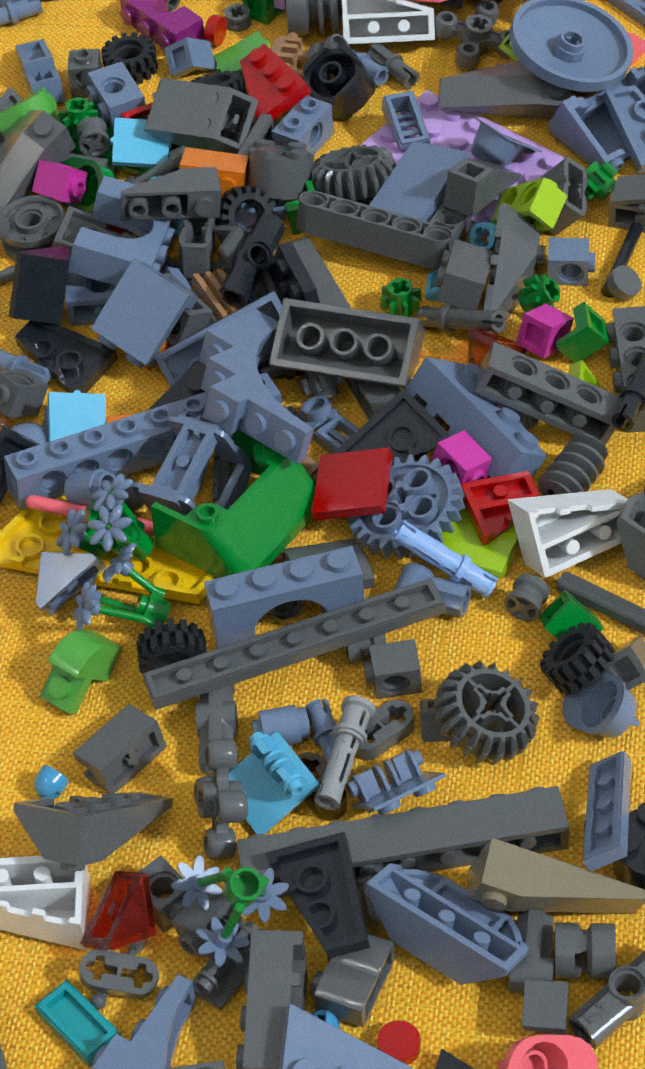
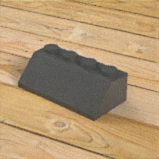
M284 298L269 365L406 388L419 362L425 330L418 318Z

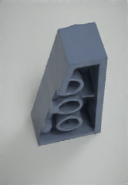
M426 357L405 390L413 398L420 396L427 403L424 409L434 419L439 417L451 427L448 431L451 436L465 430L492 458L487 471L490 477L529 471L531 477H533L547 456L539 447L538 439L521 424L520 416L504 404L475 392L479 366L474 363L462 364Z

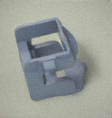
M185 411L183 415L179 414L178 417L169 416L166 423L177 436L152 485L134 482L131 489L151 513V506L157 502L186 516L196 507L193 500L201 487L209 458L215 449L223 459L237 464L216 504L228 510L247 489L253 465L252 461L218 425L206 422L201 415L194 419Z

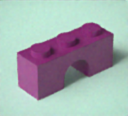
M120 0V15L123 21L146 35V38L150 37L164 51V48L186 37L205 40L203 18L185 6L168 12L166 0Z

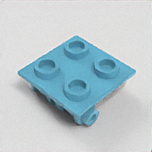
M278 731L271 736L262 732L254 733L249 739L252 753L229 772V781L240 780L242 782L248 801L246 821L256 834L267 833L320 787V783Z

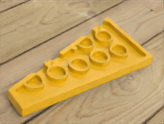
M65 495L55 498L56 500L68 502ZM30 508L22 509L0 531V567L39 574L41 552H62V546H57L56 541L63 533L59 529V524L61 522L67 523V517ZM152 537L154 542L153 549L145 559L135 561L130 558L128 560L134 565L133 569L154 586L165 590L164 598L200 604L206 597L204 581L217 578L156 548L154 537ZM73 545L69 553H88L80 548H75ZM110 550L103 560H100L107 568L110 566L111 559L118 558V555ZM104 570L96 577L95 585L149 594L146 589L128 575L124 577L120 573L118 575L115 573L108 583H105L102 576Z

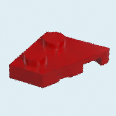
M529 471L460 483L465 494L462 500L482 545L489 544L514 526L508 499L540 496Z

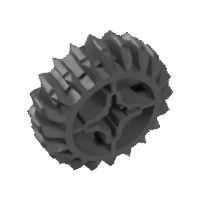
M365 144L362 146L353 145L348 148L342 147L339 150H331L329 154L321 155L320 158L313 162L311 180L315 191L351 201L366 200V198L376 196L395 168L396 163L392 152L384 147L378 148L376 145L367 146Z
M481 661L473 664V666L465 663L458 670L455 669L453 672H450L445 682H442L438 688L437 698L433 706L437 711L434 722L443 725L440 736L451 737L450 748L458 745L463 749V757L472 753L475 755L477 763L484 761L486 758L492 765L500 762L501 759L507 763L515 755L518 756L520 753H523L528 747V743L535 737L536 726L540 718L535 714L538 703L529 700L532 690L521 687L522 678L514 680L509 676V668L500 672L495 662L488 665L487 668Z

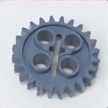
M409 454L406 462L401 463L400 459L395 457L394 464L391 466L385 513L347 517L355 539H358L362 548L368 546L373 555L381 550L384 558H388L395 551L398 559H402L405 551L408 549L391 540L398 524L405 519L420 531L443 543L444 540L441 533L443 531L453 533L454 528L451 522H459L462 519L459 511L465 509L462 500L465 494L457 474L452 473L448 464L442 467L438 458L430 463L427 455H423L418 462H415L413 455Z

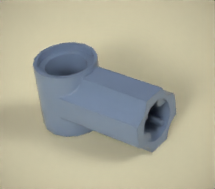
M408 563L404 566L393 590L432 578L445 603L446 613L444 614L458 618L465 616L471 597V586L434 577L429 568L419 563Z

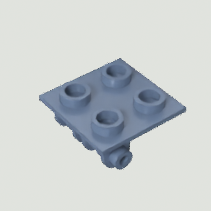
M407 749L390 758L391 762L388 759L383 761V767L390 784H388L382 769L376 764L372 766V769H367L352 776V781L346 783V787L352 798L357 796L359 798V801L351 804L352 808L367 810L368 813L378 811L379 815L400 807L401 802L399 799L412 793L414 797H419L437 788L435 782L446 777V775L440 772L421 771L419 766L424 764L422 755L418 750L411 752Z

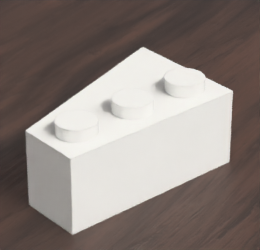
M342 0L343 35L348 44L435 40L434 8L407 0Z
M612 489L508 499L524 564L542 577L547 578L621 544L616 522L628 499Z
M42 856L0 858V930L88 951L91 879L87 865H85V870L68 871L60 868V862L46 860Z

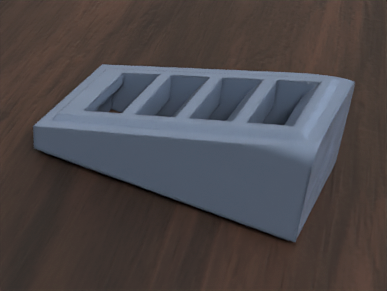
M413 90L383 96L381 109L399 149H408L412 141L430 144L431 140ZM403 111H407V112H408V113H403V114H398V115H396V113H398V112H403ZM411 119V121L399 123L401 120ZM415 127V129H411V130H406V131H402V130H401V129H404V128ZM417 134L419 135L418 137H413V138H408V139H405V138H404V137H407V136H412V135H417Z

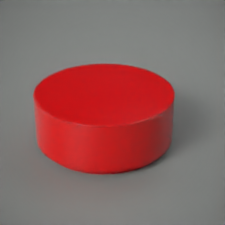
M211 15L208 18L204 29V39L210 41V45L220 46L223 43L227 31L226 18L218 15Z
M401 1020L392 1021L383 1026L378 1034V1050L407 1065L413 1063L418 1058L421 1051V1038L419 1031L411 1023Z

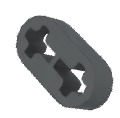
M391 700L377 708L374 718L368 721L365 731L367 740L373 738V742L369 744L366 741L365 745L357 750L355 757L360 760H373L408 737L414 729V712L410 704L402 700ZM391 717H394L395 719H397V720H393V721L390 722V718H391ZM403 717L404 721L400 723L398 719Z
M94 949L83 956L79 965V979L87 989L132 999H144L154 992L159 981V971L156 965L147 958L104 949ZM100 960L104 962L103 969L117 973L116 975L105 973L102 974L100 980L92 979V971L86 970V966L93 967L95 961ZM137 968L145 970L144 976L151 979V982H144L142 988L134 987V980L122 977L121 973L134 975Z

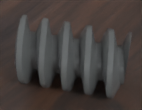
M578 433L574 435L539 479V490L542 496L587 492L591 484L598 478V474H601L605 469L604 460L608 456V450L604 444L589 434Z

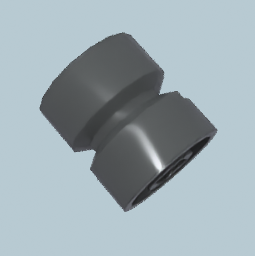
M555 923V979H579L582 973H588L591 979L609 980L610 974L616 969L615 923H591L588 929H582L579 923Z

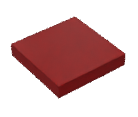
M389 447L321 455L311 512L315 521L384 514L393 458Z

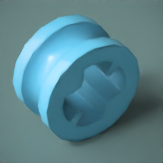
M479 222L473 225L469 232L470 244L495 250L496 240L494 235L496 223ZM482 231H489L488 242L482 243L481 238L484 236Z

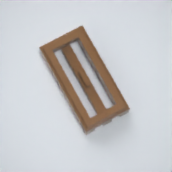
M217 269L215 275L211 271L204 272V277H201L199 273L193 274L191 284L205 304L213 311L212 314L217 321L228 315L223 307L227 309L229 314L241 308L236 305H229L221 299L222 296L219 289L227 276L223 269ZM209 285H210V287L212 288V290L214 291V293L217 295V298L215 297V295L213 294V292H212V291L210 290V288L208 287Z

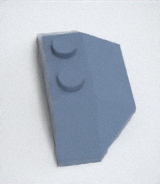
M389 863L366 883L365 890L391 941L460 985L505 977L528 954L529 948L526 942H523L521 933L512 917L502 911L488 909L481 904V901L469 898L468 890L443 875L418 869H402L401 865Z

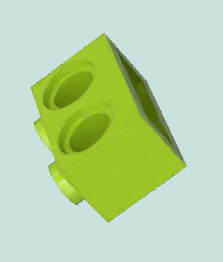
M545 177L505 188L490 222L497 223L500 204H508L540 232L553 229L568 195L561 191L554 181Z

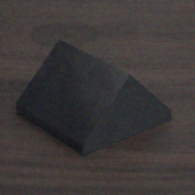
M58 246L17 252L9 317L61 325L70 262V247Z

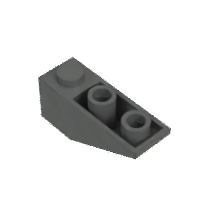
M465 158L448 171L444 206L456 210L458 214L473 217L503 193L505 188H509L521 178V174L495 163Z
M183 168L122 190L121 221L220 217L221 187L217 168Z

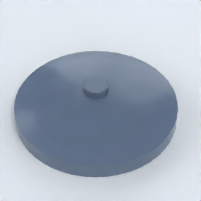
M529 0L517 10L509 31L511 47L520 62L539 78L568 90L595 92L611 88L623 80L633 59L632 41L624 27L608 12L584 0Z

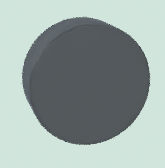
M621 265L608 275L607 286L616 298L628 301L640 292L641 280L633 269Z

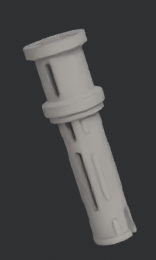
M351 695L345 697L342 701L341 710L343 713L340 722L332 730L333 749L314 799L315 803L323 809L335 810V808H339L356 752L366 743L367 734L365 731L368 721L372 720L375 716L376 708L371 701L364 697Z

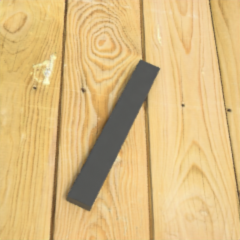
M429 578L142 673L153 707L157 710L446 613V607L433 579Z

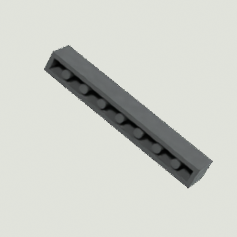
M555 786L549 788L535 787L525 792L507 795L494 794L488 798L471 801L457 800L448 805L430 808L416 807L406 812L388 815L375 814L368 818L347 822L339 820L328 825L311 828L297 827L287 832L269 835L255 834L246 839L237 840L241 868H253L262 877L267 869H273L265 853L345 832L349 842L357 884L367 883L389 863L401 865L402 869H418L426 872L472 865L491 838L539 854L568 849L569 824L559 787ZM274 871L273 884L282 883ZM285 891L283 894H280L277 897L281 898L290 895L287 891Z

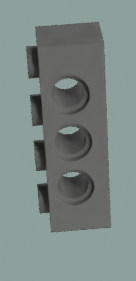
M645 306L612 308V322L606 323L609 343H613V347H609L610 368L617 369V372H613L614 393H621L623 388L629 385L644 355ZM645 409L639 412L633 428L626 431V433L645 432Z
M493 342L479 367L475 392L573 435L585 433L594 436L604 446L616 429L611 420L619 406L620 396L496 342Z

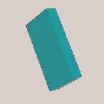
M65 980L34 1006L36 1014L89 1068L92 1066L93 1059L98 1050L104 1045L108 1046L115 1034L121 1036V1033L68 980Z

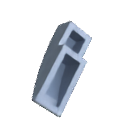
M44 39L15 45L17 57L30 94L45 86L47 92L54 97L56 103L65 101L60 76L55 68L53 56Z

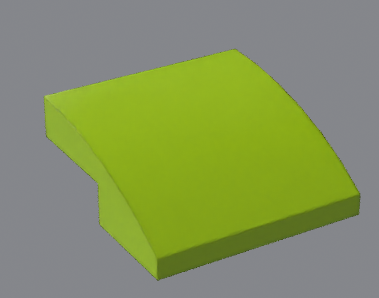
M466 508L460 510L461 521L451 522L454 528L453 533L444 531L441 533L444 540L442 544L461 556L466 554L471 557L472 563L493 576L502 579L513 563L514 550L519 544L515 526L509 528L489 544L482 545Z

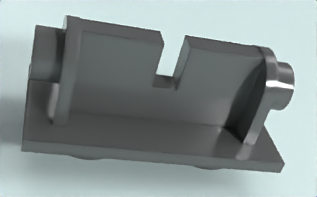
M248 921L245 925H239L235 937H242L251 942V929H260L254 923ZM250 944L245 948L237 949L243 958L240 964H236L226 956L224 964L218 968L215 965V961L210 959L192 980L195 994L221 1010L245 982L246 968H249Z

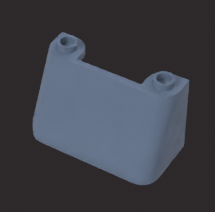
M645 66L644 68L639 67L636 69L634 67L630 69L626 77L618 84L601 90L586 99L582 96L576 98L573 95L562 101L548 123L547 128L557 140L589 165L595 161L600 166L604 162H608L618 171L624 166L625 161L631 157L603 97L607 90L635 85L645 95Z

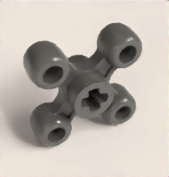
M492 0L479 1L476 5L475 13L469 16L466 22L458 20L456 15L450 11H441L434 19L435 36L437 38L449 40L457 37L462 40V43L457 48L455 57L457 66L462 70L470 71L475 69L479 64L480 55L486 53L488 47L496 49L501 57L511 58L498 48L509 34L510 29L502 32L492 29V26L497 22L499 13L497 3Z
M212 739L206 742L204 748L205 765L207 769L212 771V776L196 779L194 783V800L199 817L212 818V828L207 829L203 837L205 856L212 860L230 859L236 853L237 844L235 832L232 828H228V823L242 822L247 818L248 801L242 782L240 780L229 781V770L234 769L237 764L236 743L231 739Z

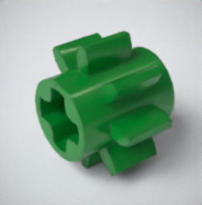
M80 97L70 99L65 103L66 110L59 111L61 123L76 137V128L81 120L87 117H99L98 110H95L94 102L89 103L86 99Z
M596 161L593 162L586 169L587 187L584 191L585 196L589 200H593L597 196L601 201H604L613 192L617 182L614 177L619 172L608 162H604L602 166Z
M535 274L523 280L525 287L519 290L518 300L525 312L545 304L555 308L553 303L559 301L560 289L552 278H546L545 274L540 276Z
M397 278L389 282L388 287L382 286V296L380 297L381 310L389 309V314L411 317L414 312H418L420 309L421 288L413 289L411 280Z

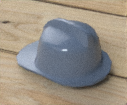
M474 118L480 125L471 146V153L481 161L495 163L504 167L511 164L526 147L543 153L542 150L504 135L482 120Z
M600 672L602 677L598 681L594 678L591 681L592 685L586 689L582 686L581 692L575 694L572 691L570 695L565 696L563 716L571 727L587 734L616 738L622 735L630 725L639 727L640 721L635 717L637 701L635 696L626 689L625 682L620 678Z

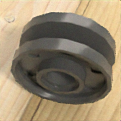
M36 195L16 199L5 206L1 212L9 220L10 229L7 235L1 239L6 254L16 261L18 251L52 247L65 216L61 205L52 198Z

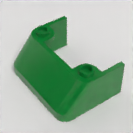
M240 430L233 433L234 443L250 458L253 464L251 472L259 475V477L228 510L216 504L204 503L194 507L184 516L157 502L151 506L155 547L217 578L269 566L313 518L311 512L316 484L301 463H294Z

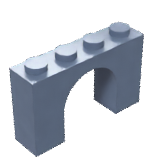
M104 176L96 194L92 219L127 229L138 235L139 238H119L81 227L73 243L68 272L117 286L133 258L146 262L160 272L161 265L163 266L168 248L171 247L175 230L177 231L181 219L121 221V191L136 185Z
M353 546L204 581L212 637L216 649L254 637L255 627L260 618L272 608L286 602L296 600L313 601L321 605V612L323 614L365 600L363 573Z

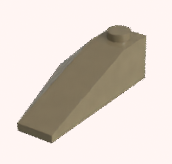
M491 838L469 867L467 874L469 898L481 901L484 907L496 911L527 912L528 909L543 910L544 912L635 914L645 904L644 889L495 838Z

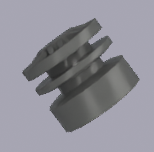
M286 0L288 33L295 32L298 37L309 36L311 22H317L320 35H325V21H331L332 34H340V26L343 20L342 0Z

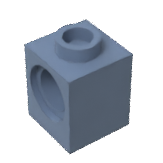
M549 237L547 278H552L557 285L587 286L588 272L595 273L596 252H589V238Z

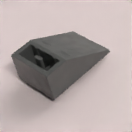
M161 78L143 131L180 147L185 145L188 148L238 154L247 139L258 99L230 87Z

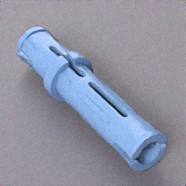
M405 519L394 530L391 537L392 541L449 575V580L471 586V589L483 598H487L495 588L498 578L472 563L471 557L466 554L461 556L452 551L444 544L408 523Z

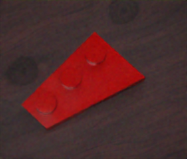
M265 44L252 50L246 57L240 60L249 96L258 99L255 110L256 120H258L261 113L269 114L275 120L311 93L308 84Z

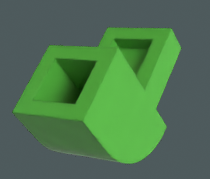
M45 86L34 91L25 99L0 111V131L4 139L9 131L30 110H44L55 119L59 118L56 101L47 92Z
M82 629L81 631L75 630L69 633L58 643L47 660L54 666L40 697L68 714H77L91 681H108L123 647L94 630Z

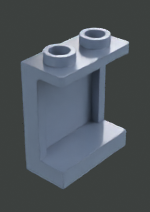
M133 258L91 329L100 334L98 340L107 347L115 350L118 346L127 353L125 358L132 364L143 368L144 365L155 367L157 365L155 357L185 308L192 309L199 297L146 262Z

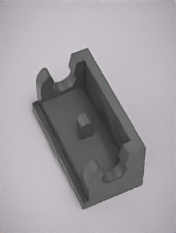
M128 704L77 748L73 755L77 762L88 768L83 773L84 776L105 790L106 794H112L121 789L166 749L167 745L157 720Z

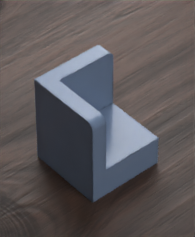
M186 37L164 48L171 77L180 78L194 70L211 72L216 69L210 41Z

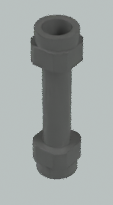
M186 146L177 147L170 152V158L137 178L131 175L124 181L132 184L137 182L144 183L153 176H163L176 168L179 169Z

